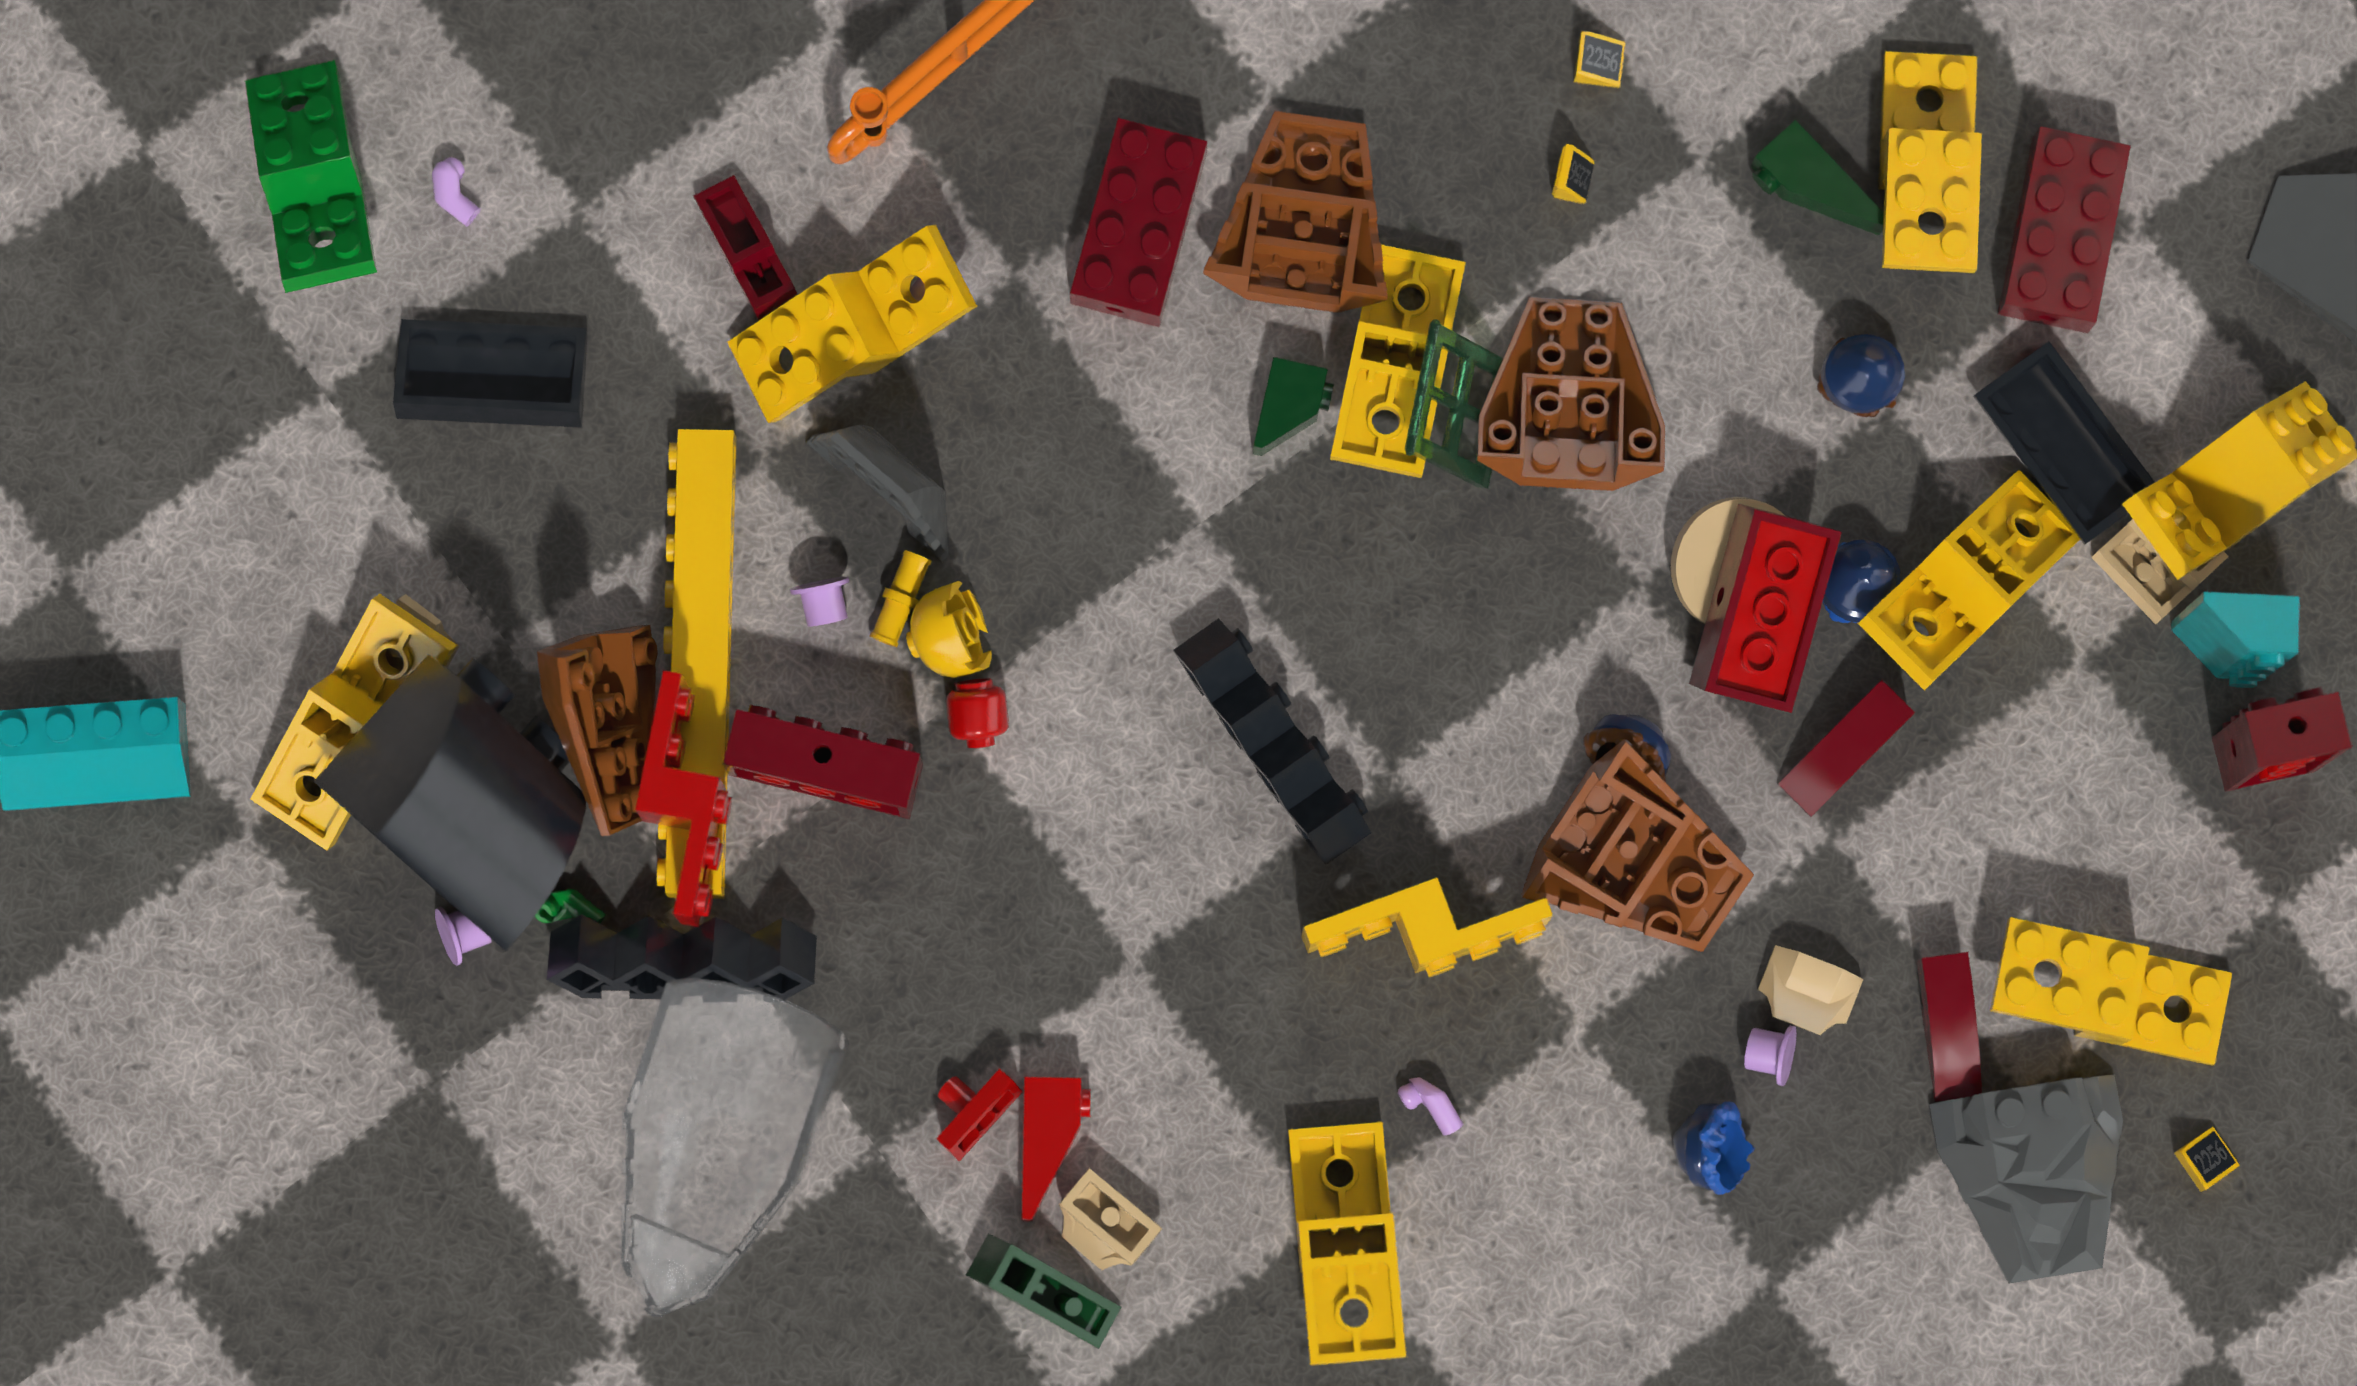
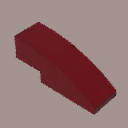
M735 175L693 195L758 321L798 295Z
M1881 680L1778 785L1812 817L1915 712Z
M1963 952L1923 957L1917 961L1923 1002V1009L1921 1010L1935 1102L1981 1094L1979 1040L1969 953Z

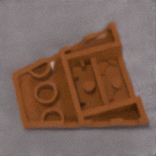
M1274 111L1252 160L1251 168L1238 191L1230 215L1221 229L1213 253L1209 256L1203 274L1246 300L1335 313L1387 301L1388 295L1384 280L1383 256L1379 241L1378 216L1373 194V177L1366 124Z
M1624 739L1590 766L1540 841L1521 896L1535 902L1547 898L1549 904L1558 906L1561 910L1575 914L1582 913L1601 919L1604 923L1621 928L1625 926L1641 931L1644 935L1703 952L1754 874Z

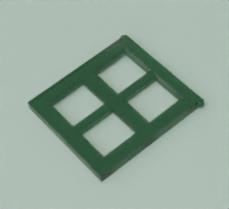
M1437 319L1432 320L1429 325L1404 450L1408 456L1415 455L1476 487L1489 489L1492 469L1477 461V454L1475 463L1457 455L1464 418L1466 417L1478 424L1481 410L1468 404L1474 368L1476 366L1492 375L1491 388L1503 358L1446 328ZM1442 348L1459 357L1452 395L1434 386ZM1431 400L1449 408L1442 447L1424 438Z

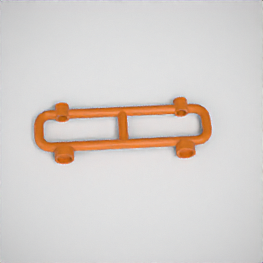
M983 0L883 89L878 90L873 87L859 89L851 98L850 109L852 116L836 130L828 142L827 151L829 159L835 164H844L855 158L868 146L876 147L883 144L888 136V128L1035 0ZM877 126L882 128V131L877 136H869L865 133L866 128Z

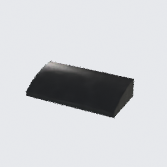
M401 319L393 397L396 418L582 428L587 328Z
M2050 341L1973 396L2084 545L2129 515L2122 504L2134 494L2155 483Z

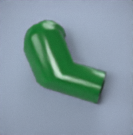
M568 888L552 891L535 915V918L541 923L548 924L576 918L582 914L596 920L600 924L606 914L577 890Z

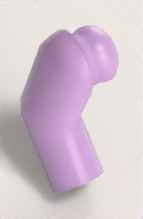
M449 157L444 161L438 162L432 171L434 198L440 207L467 227L480 213L481 209L460 193V180L465 169L458 159Z
M1421 1077L1408 1079L1410 1083L1398 1089V1095L1407 1109H1415L1420 1103H1423L1428 1108L1444 1136L1452 1134L1462 1127L1463 1122L1447 1094Z

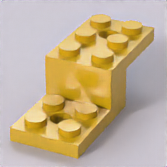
M1888 51L1884 53L1879 189L1885 190L1882 268L1975 273L1977 270L1982 133H1975L1977 56ZM1923 89L1936 91L1941 97V107L1934 112L1922 110L1916 102L1917 93ZM1925 212L1938 214L1943 220V231L1935 235L1923 232L1918 223L1919 216Z
M927 225L859 271L828 274L727 341L767 422L772 423L783 419L846 377L876 373L976 308L977 304L937 226ZM915 276L922 280L925 287L924 296L920 301L914 299L910 292V284ZM784 347L793 356V365L789 372L785 371L779 362V355Z
M1381 245L1384 280L1386 282L1388 298L1387 301L1364 306L1361 309L1330 459L1422 478L1466 262ZM1405 288H1416L1423 294L1424 303L1419 309L1409 311L1399 304L1398 294ZM1381 410H1389L1398 417L1399 426L1390 434L1379 433L1372 424L1373 416Z
M2017 470L1858 624L1923 690H1926L2057 563L2080 538L2056 506L2020 470ZM2015 523L2023 525L2028 530L2030 537L2022 535L2017 530ZM1913 621L1923 624L1929 636L1919 633L1914 627Z
M378 594L372 598L334 671L308 690L250 799L328 851L336 844L351 815L324 790L321 789L320 796L308 793L303 784L304 775L312 776L316 779L428 654L443 666H446L457 645L383 595ZM387 648L395 649L401 654L404 661L403 669H395L389 665L385 656Z
M1434 878L1304 926L1301 937L1308 953L1318 950L1320 957H1325L1347 948L1346 944L1349 943L1348 939L1362 934L1364 941H1368L1391 931L1390 928L1393 927L1392 922L1396 921L1415 974L1426 970L1428 977H1433L1455 968L1456 958L1470 954L1472 961H1476L1499 951L1498 948L1502 947L1500 942L1514 937L1516 945L1542 936V932L1546 930L1545 925L1548 924L1553 914L1547 898L1457 931L1438 878Z
M2010 917L2007 921L1990 1011L2075 1029L2074 1036L2213 1066L2216 1061L2232 973L2148 955L2150 947ZM2048 961L2057 967L2059 980L2053 987H2043L2037 983L2034 978V968L2037 963ZM2178 996L2187 1002L2189 1014L2185 1021L2176 1023L2166 1017L2164 1003L2169 997Z
M1383 1122L1288 1130L1299 1264L1303 1278L1310 1365L1406 1357L1394 1214L1390 1211ZM1335 1160H1343L1352 1167L1353 1179L1344 1187H1335L1327 1180L1326 1168ZM1347 1300H1360L1368 1310L1367 1320L1359 1327H1350L1341 1319L1340 1308Z

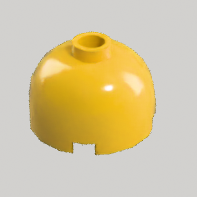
M960 581L941 586L925 594L915 605L910 620L911 631L906 634L908 648L915 658L920 657L923 663L937 674L953 678L984 670L990 666L992 651L983 653L979 639V630L988 633L982 610L970 590L960 592L959 587L962 585Z

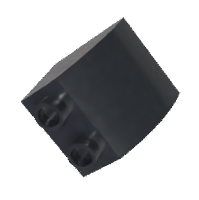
M428 654L313 782L503 950L507 951L541 909L562 875L579 837L587 801L582 790L561 772L570 762L558 734L551 727L535 716L519 733L499 715L515 696L504 683L475 658H472L455 675Z

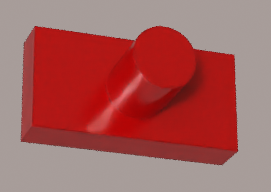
M1000 1068L977 1094L957 1076L950 1078L940 1089L938 1098L951 1108L957 1116L940 1133L936 1140L960 1162L1023 1091Z

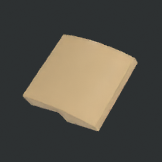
M2132 519L2091 558L2157 624L2229 556L2223 552L2177 580Z

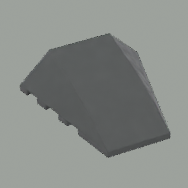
M867 425L851 426L813 435L805 442L838 472L846 465L905 517L908 533L941 562L949 556L945 491L875 429Z

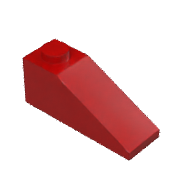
M1024 1077L1023 1222L1033 1221L1081 1129V1117H1090L1091 1089H1081V1078Z

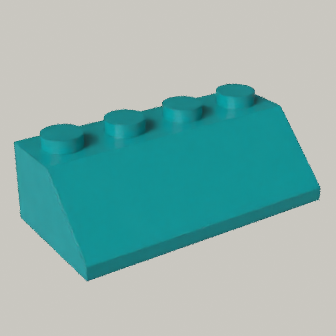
M2203 592L2172 620L2171 630L2216 678L2229 679V686L2257 687L2258 681L2266 680L2268 676L2275 673L2277 669L2284 666L2286 662L2298 654L2300 596Z
M178 697L0 710V800L3 811L191 797L186 704Z

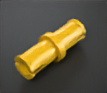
M904 550L902 554L903 557L891 587H885L882 597L885 598V602L874 629L869 636L896 648L911 609L914 610L918 602L915 598L928 566L932 562L923 556Z

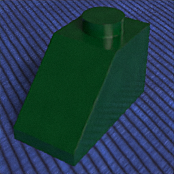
M1273 357L1253 445V454L1259 456L1266 454L1317 422L1319 409L1329 410L1334 384L1326 382L1327 368Z

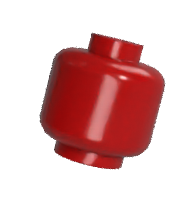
M991 678L956 682V690L951 691L945 700L950 735L959 740H967V748H983L995 745L994 737L1002 735L1009 728L1005 690L993 685Z

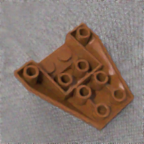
M1529 297L1479 414L1477 461L1521 486L1605 491L1617 490L1664 471L1665 423L1621 302Z
M639 625L578 635L537 651L542 699L601 836H610L642 821L635 808L655 713V662L658 655L657 644L651 634V625Z

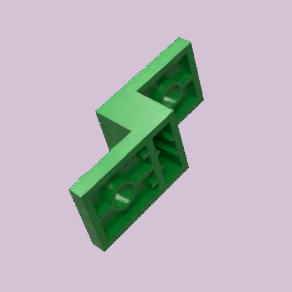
M335 60L245 80L258 174L272 214L281 281L285 293L377 273L363 182L349 137L340 76ZM305 105L304 108L299 111H288L293 106ZM333 240L326 247H315L320 241Z

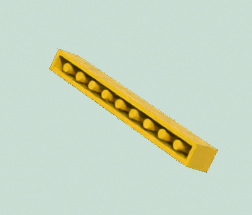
M678 429L677 442L669 443L668 452L669 470H677L676 488H668L667 514L668 516H675V534H667L666 561L674 562V580L665 581V608H673L672 626H664L663 651L664 654H671V672L683 675L687 685L691 688V694L695 695L690 723L682 721L680 734H682V740L686 741L681 768L673 767V769L720 777L727 791L728 774L722 763L729 740L737 438L734 430ZM658 824L659 840H666V858H658L657 886H665L667 897L676 898L689 830ZM719 824L717 837L720 838L719 843H723L720 866L718 871L710 870L707 883L710 884V889L714 890L713 899L725 898L726 825Z

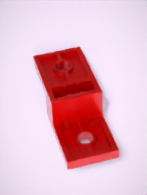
M663 670L635 810L643 822L689 830L673 915L680 924L699 927L701 916L709 917L714 890L710 889V884L707 883L710 870L718 871L720 866L723 843H719L720 838L717 837L719 824L727 825L732 797H729V791H726L720 777L673 769V767L681 768L686 741L682 740L680 730L682 721L690 723L695 695L691 694V688H689L681 673Z

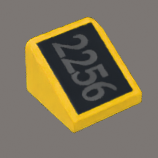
M1581 31L1574 82L1620 88L1625 42L1593 32Z
M1566 144V146H1563L1552 195H1554L1553 198L1583 204L1586 203L1594 161L1573 145Z
M2213 1126L2174 1152L2200 1192L2207 1190L2240 1166Z

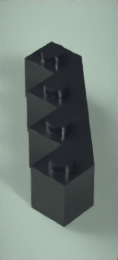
M1218 618L1173 650L1190 680L1202 696L1205 695L1219 716L1222 725L1240 750L1242 749L1255 766L1259 777L1277 802L1283 805L1287 813L1294 820L1296 829L1325 865L1372 833L1362 817L1368 813L1365 804L1353 789L1345 793L1333 779L1324 764L1325 761L1330 759L1327 751L1316 736L1313 735L1307 739L1295 726L1286 711V708L1292 705L1291 701L1277 682L1269 686L1256 671L1247 656L1253 652V648L1238 628L1231 632Z
M581 914L550 932L547 980L581 998L601 999L602 991H629L630 999L668 1000L669 992H696V1000L735 1001V993H763V1001H784L814 984L817 936L783 917L749 935L716 916L699 925V927L683 934L649 915L616 933L599 924L596 920Z

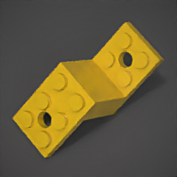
M2306 381L2253 411L2175 471L2134 494L2122 504L2177 580L2231 548L2312 487L2357 459V450L2352 435L2346 428L2336 423L2327 410L2328 405L2324 397L2316 389L2311 388Z

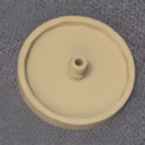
M1745 497L1725 498L1704 506L1685 523L1673 547L1671 577L1680 602L1694 618L1703 624L1706 623L1738 503L1784 515L1775 507Z

